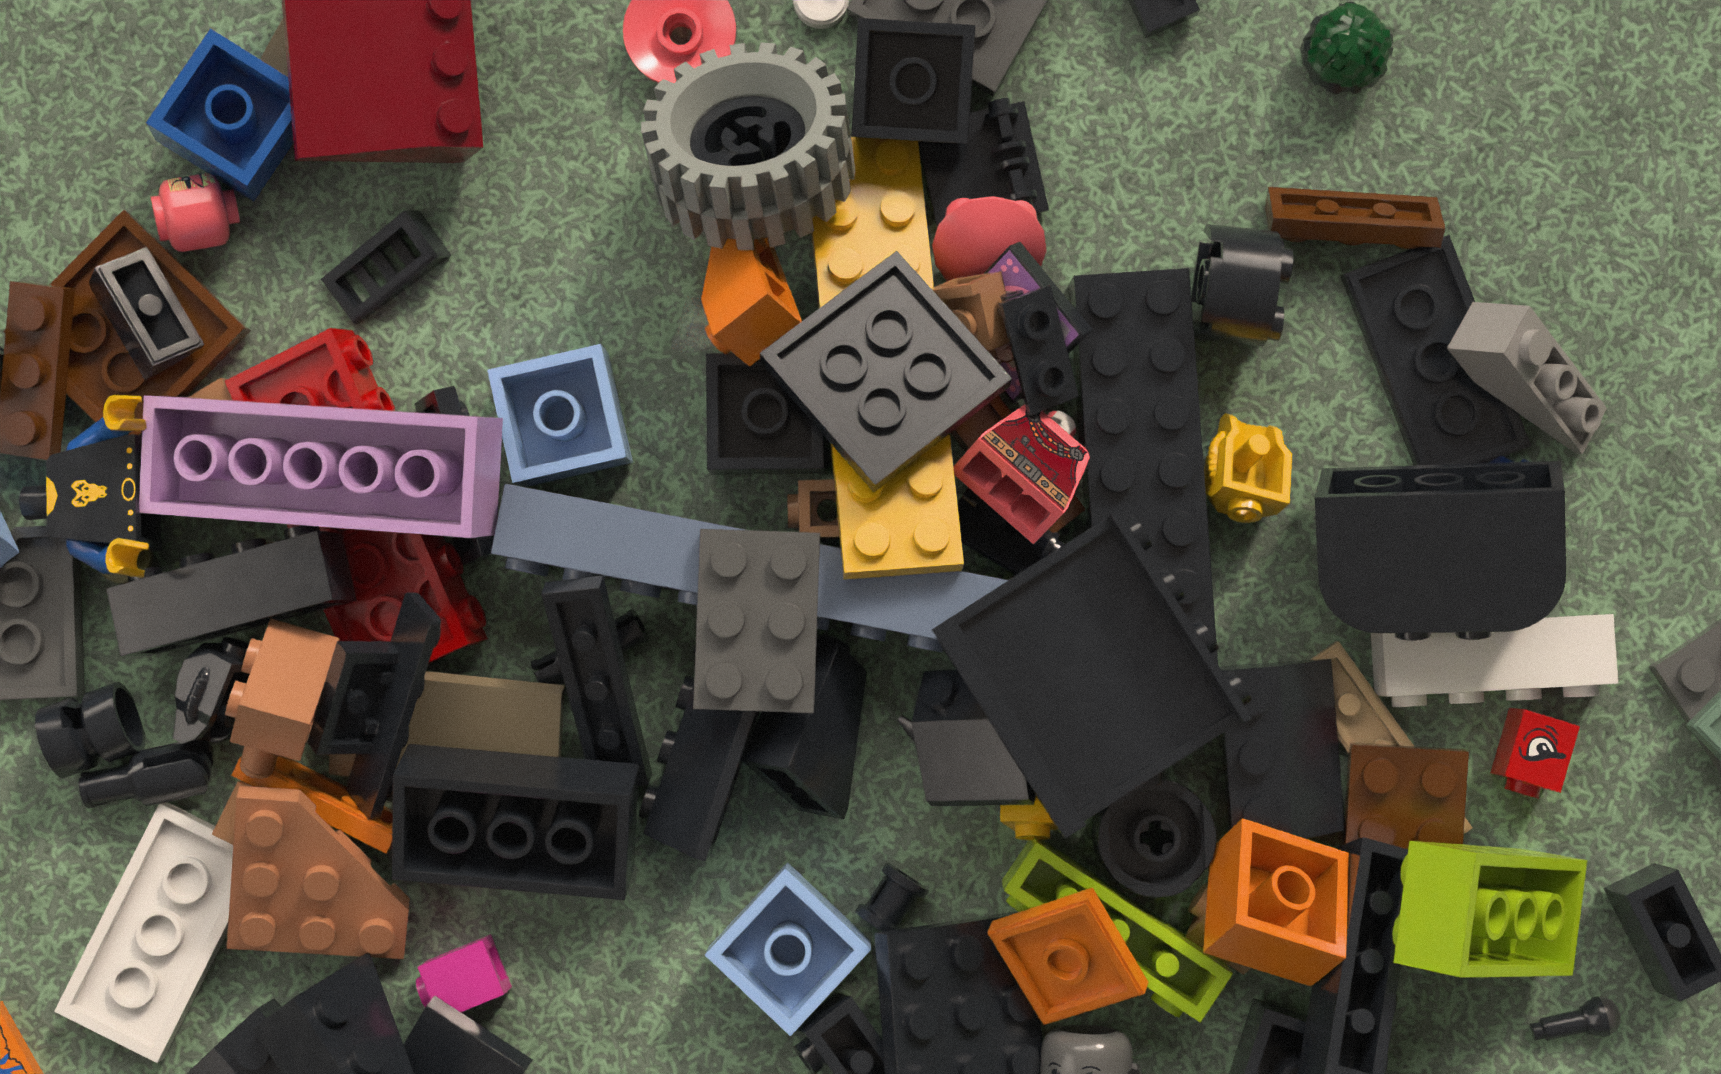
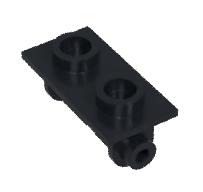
M1051 285L1025 294L1023 290H1016L1001 295L1000 307L997 310L999 316L1003 317L1021 387L1019 394L1020 398L1024 399L1027 414L1031 416L1079 397Z
M968 487L957 504L961 542L1015 575H1018L1065 545L1058 540L1059 533H1052L1049 530L1032 544Z

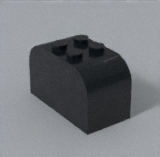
M1561 461L1322 468L1315 494L1319 587L1327 606L1347 625L1364 632L1395 633L1396 638L1407 641L1427 639L1431 636V633H1455L1456 637L1461 639L1480 640L1492 636V632H1509L1530 627L1544 619L1559 602L1566 583L1565 487Z

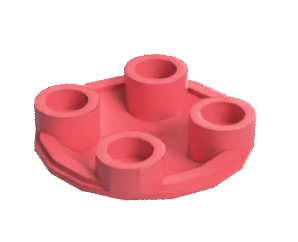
M995 196L976 199L958 198L952 201L946 208L945 218L939 223L932 243L935 265L946 281L980 275L1010 245L1021 242L1037 263L1042 266L1046 254L1044 229L1037 220L1036 210L1026 201H1013Z

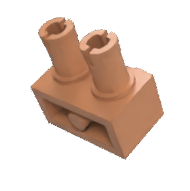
M271 618L263 640L251 638L241 672L250 674L247 683L235 681L225 711L226 716L235 718L230 742L244 746L240 768L247 776L257 779L268 778L274 771L278 756L301 761L339 638Z

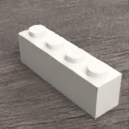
M1613 614L1548 617L1521 630L1492 632V636L1480 640L1461 639L1456 637L1455 633H1431V636L1427 639L1407 641L1396 638L1395 633H1371L1374 691L1378 696H1391L1392 707L1427 705V694L1448 693L1449 704L1485 702L1484 691L1505 690L1506 700L1542 699L1541 688L1563 687V697L1599 696L1598 685L1618 684Z

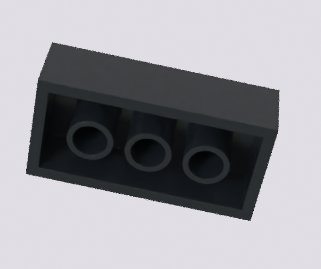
M408 744L393 773L392 880L625 900L635 863L639 764Z

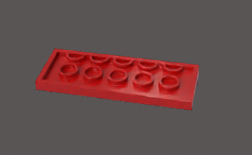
M329 328L225 380V384L234 401L395 411L389 394L382 387L377 386L369 366L373 365V357L368 345L362 337L355 335L353 330ZM286 524L287 527H288V529H289V528H292V527H296V526H301V525ZM319 527L320 531L342 533L357 599L354 602L324 609L334 636L339 638V641H391L403 598L407 592L419 593L441 620L440 639L437 646L433 648L428 664L467 646L475 645L488 639L483 629L486 625L484 610L479 601L474 596L468 594L460 576L464 570L461 557L452 544L445 542L443 536Z

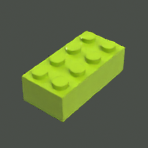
M1409 841L1408 854L1405 856L1401 866V881L1403 884L1401 909L1393 926V942L1396 946L1393 963L1459 978L1573 976L1587 860L1520 848Z

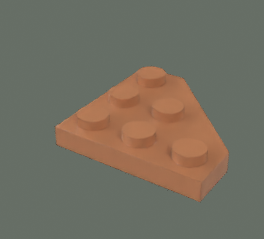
M239 785L236 797L227 949L357 957L370 953L371 957L404 959L410 898L395 883L390 886L371 867V859L340 829L335 832L315 812L316 805L301 790Z

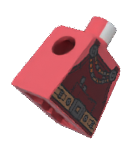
M1024 404L985 431L953 468L954 475L1034 544L1068 509L1090 456L1087 449L1073 438L1076 433V425L1069 415L1061 411H1052L1048 414L1041 411L1030 416L1027 414Z

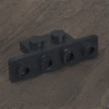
M405 593L391 641H337L307 741L316 755L356 754L347 783V792L368 819H380L386 798L392 793L393 773L395 772L401 750L408 742L409 724L417 699L421 697L424 691V676L433 648L437 646L440 639V617L419 593Z

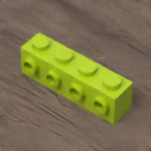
M1036 837L1033 840H1028L1002 879L1003 890L1009 894L1006 902L1018 912L1093 887L1148 980L1147 987L1154 991L1150 998L1175 1017L1180 1018L1182 1013L1185 1012L1201 1023L1233 975L1226 963L1215 956L1203 953V948L1186 938L1185 934L1045 840H1038Z

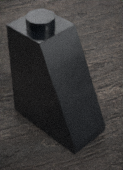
M820 636L816 646L814 713L762 711L741 761L798 811L844 820L849 807L867 671L850 654L851 650L847 644L833 637Z

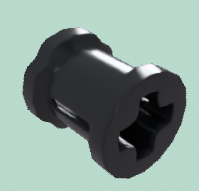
M886 862L882 868L884 877L867 903L859 904L855 910L860 917L882 932L901 929L899 927L917 898H925L929 892L921 883Z

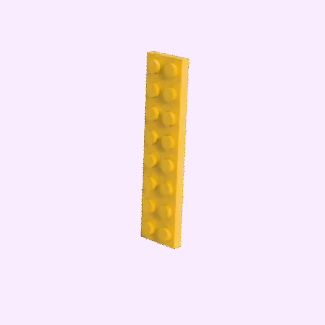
M851 137L855 163L854 180L849 179L851 191L845 202L834 199L837 213L827 222L817 216L812 218L814 227L812 243L818 308L822 307L896 250L930 288L934 287L918 141ZM950 434L876 492H873L831 444L844 580L962 571L964 560Z

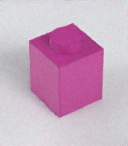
M491 934L433 957L417 967L421 977L416 978V988L424 1007L427 1006L434 996H437L459 1012H463L500 997L512 988Z

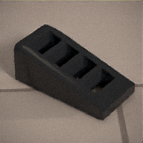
M404 210L321 278V280L353 324L356 325L440 265L451 254L420 211ZM406 233L422 253L418 258L402 237ZM391 246L406 266L401 272H398L383 251L387 247ZM369 260L374 262L388 281L382 287H380L365 266V263ZM353 272L371 295L364 302L346 279Z

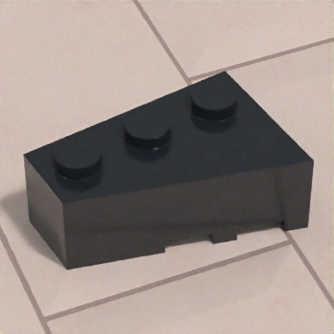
M365 953L292 998L253 1029L283 1074H414L370 953Z

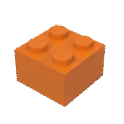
M1242 818L1216 843L1214 856L1209 864L1203 953L1307 986L1314 985L1346 959L1349 853Z

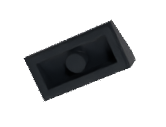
M147 247L94 268L89 280V286L144 379L161 373L203 348L204 343Z

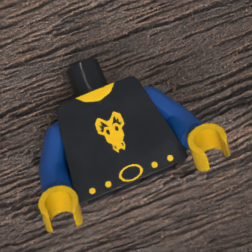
M112 395L104 404L103 417L70 441L66 451L49 456L46 461V485L25 486L21 489L19 505L21 513L26 520L47 519L49 537L66 542L71 556L103 574H120L143 578L145 570L138 569L137 559L140 552L162 551L161 514L140 513L142 437L136 434H129L131 431H145L147 425L146 420L135 419L134 415L137 404L142 402L141 396Z

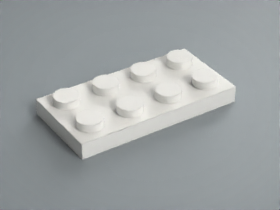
M168 802L159 803L54 1012L156 1063L165 1058L228 933L233 845L212 835L215 828L214 825Z

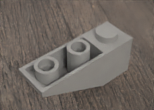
M1472 302L1447 349L1476 384L1574 453L1583 454L1594 432L1600 426L1607 407L1530 306Z

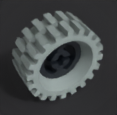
M761 42L759 51L747 53L745 43L729 45L731 55L720 58L717 57L715 50L712 49L699 54L700 66L693 68L685 61L674 68L676 82L672 83L662 79L654 88L657 101L647 99L644 106L645 122H641V133L659 205L663 206L665 217L673 226L680 222L684 235L696 240L704 231L707 244L712 247L723 249L727 238L736 239L738 250H754V239L768 237L771 248L786 244L784 233L793 229L802 238L814 231L813 217L817 216L827 222L837 213L834 199L846 201L851 191L849 179L854 180L855 177L854 154L845 93L842 94L841 82L835 73L828 76L827 67L824 62L815 57L806 64L804 51L791 46L784 56L778 55L776 43Z

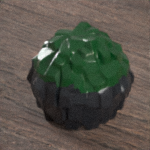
M1354 2L1339 3L1338 7L1316 16L1310 23L1311 28L1303 38L1300 52L1302 64L1306 67L1309 78L1314 85H1320L1327 92L1335 95L1343 92L1357 94L1361 93L1362 89L1373 87L1387 72V60L1389 56H1392L1394 49L1391 47L1393 44V34L1390 33V29H1387L1384 23H1381L1380 18L1374 12L1368 10L1367 7Z

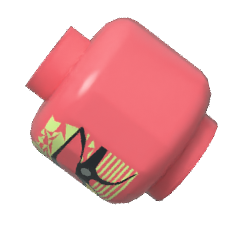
M210 173L165 180L160 185L159 195L151 197L160 242L169 240L171 246L178 252L222 246L226 244L230 237L229 224L240 223L233 189L222 191L218 179Z

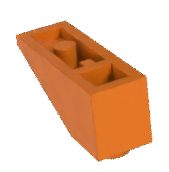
M768 237L754 239V250H738L736 239L727 238L723 249L711 246L701 297L709 323L705 326V331L710 341L723 354L732 352L750 367L760 359V353L801 323L802 320L774 247L770 248Z

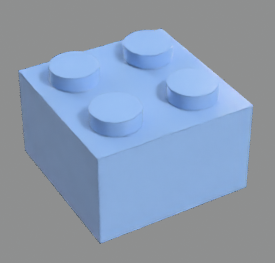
M601 344L487 370L498 418H503L502 439L513 484L520 487H528L633 463L609 353Z
M787 862L710 944L705 956L791 1036L871 950V940Z

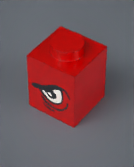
M1509 708L1490 773L1507 778L1504 789L1539 799L1541 789L1561 793L1580 726L1526 709Z

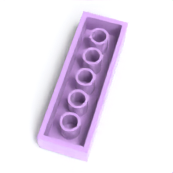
M144 396L143 419L146 420L147 428L145 431H142L140 513L464 538L495 535L498 518L503 418L188 397Z

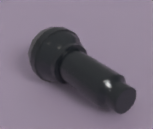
M1596 996L1591 997L1582 1006H1579V1010L1540 1018L1538 1022L1530 1023V1028L1535 1041L1540 1039L1549 1041L1584 1032L1587 1035L1593 1034L1595 1036L1607 1037L1617 1031L1621 1021V1014L1617 1005L1612 1000Z

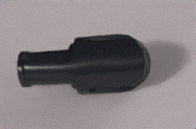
M197 740L187 744L177 742L143 749L133 754L129 764L91 772H82L80 774L81 778H79L81 799L85 807L89 809L136 798L145 806H151L206 794L214 763L213 747L206 740Z

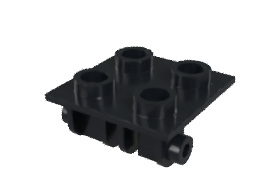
M1009 98L996 99L987 103L988 109L971 112L968 144L918 141L937 227L945 218L948 205L958 198L976 199L995 196L1013 201H1026L1034 207L1036 214L1049 211L1025 101L1010 104Z

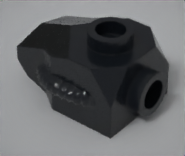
M224 637L221 643H202L184 659L177 677L175 691L177 709L173 734L174 740L181 744L197 740L218 743L231 738L235 718L226 716L225 711L235 681L247 683L250 674L241 672L249 646L248 643L235 638Z

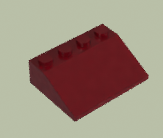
M282 0L295 161L461 163L467 161L484 148L471 0Z

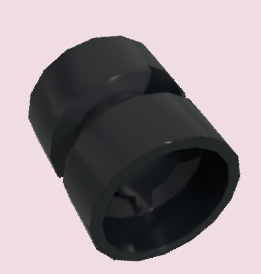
M120 682L86 692L82 698V703L74 698H69L40 708L35 715L36 734L42 754L52 771L62 779L97 767L100 757L107 762H113L138 753L145 747V732L135 701L126 686Z

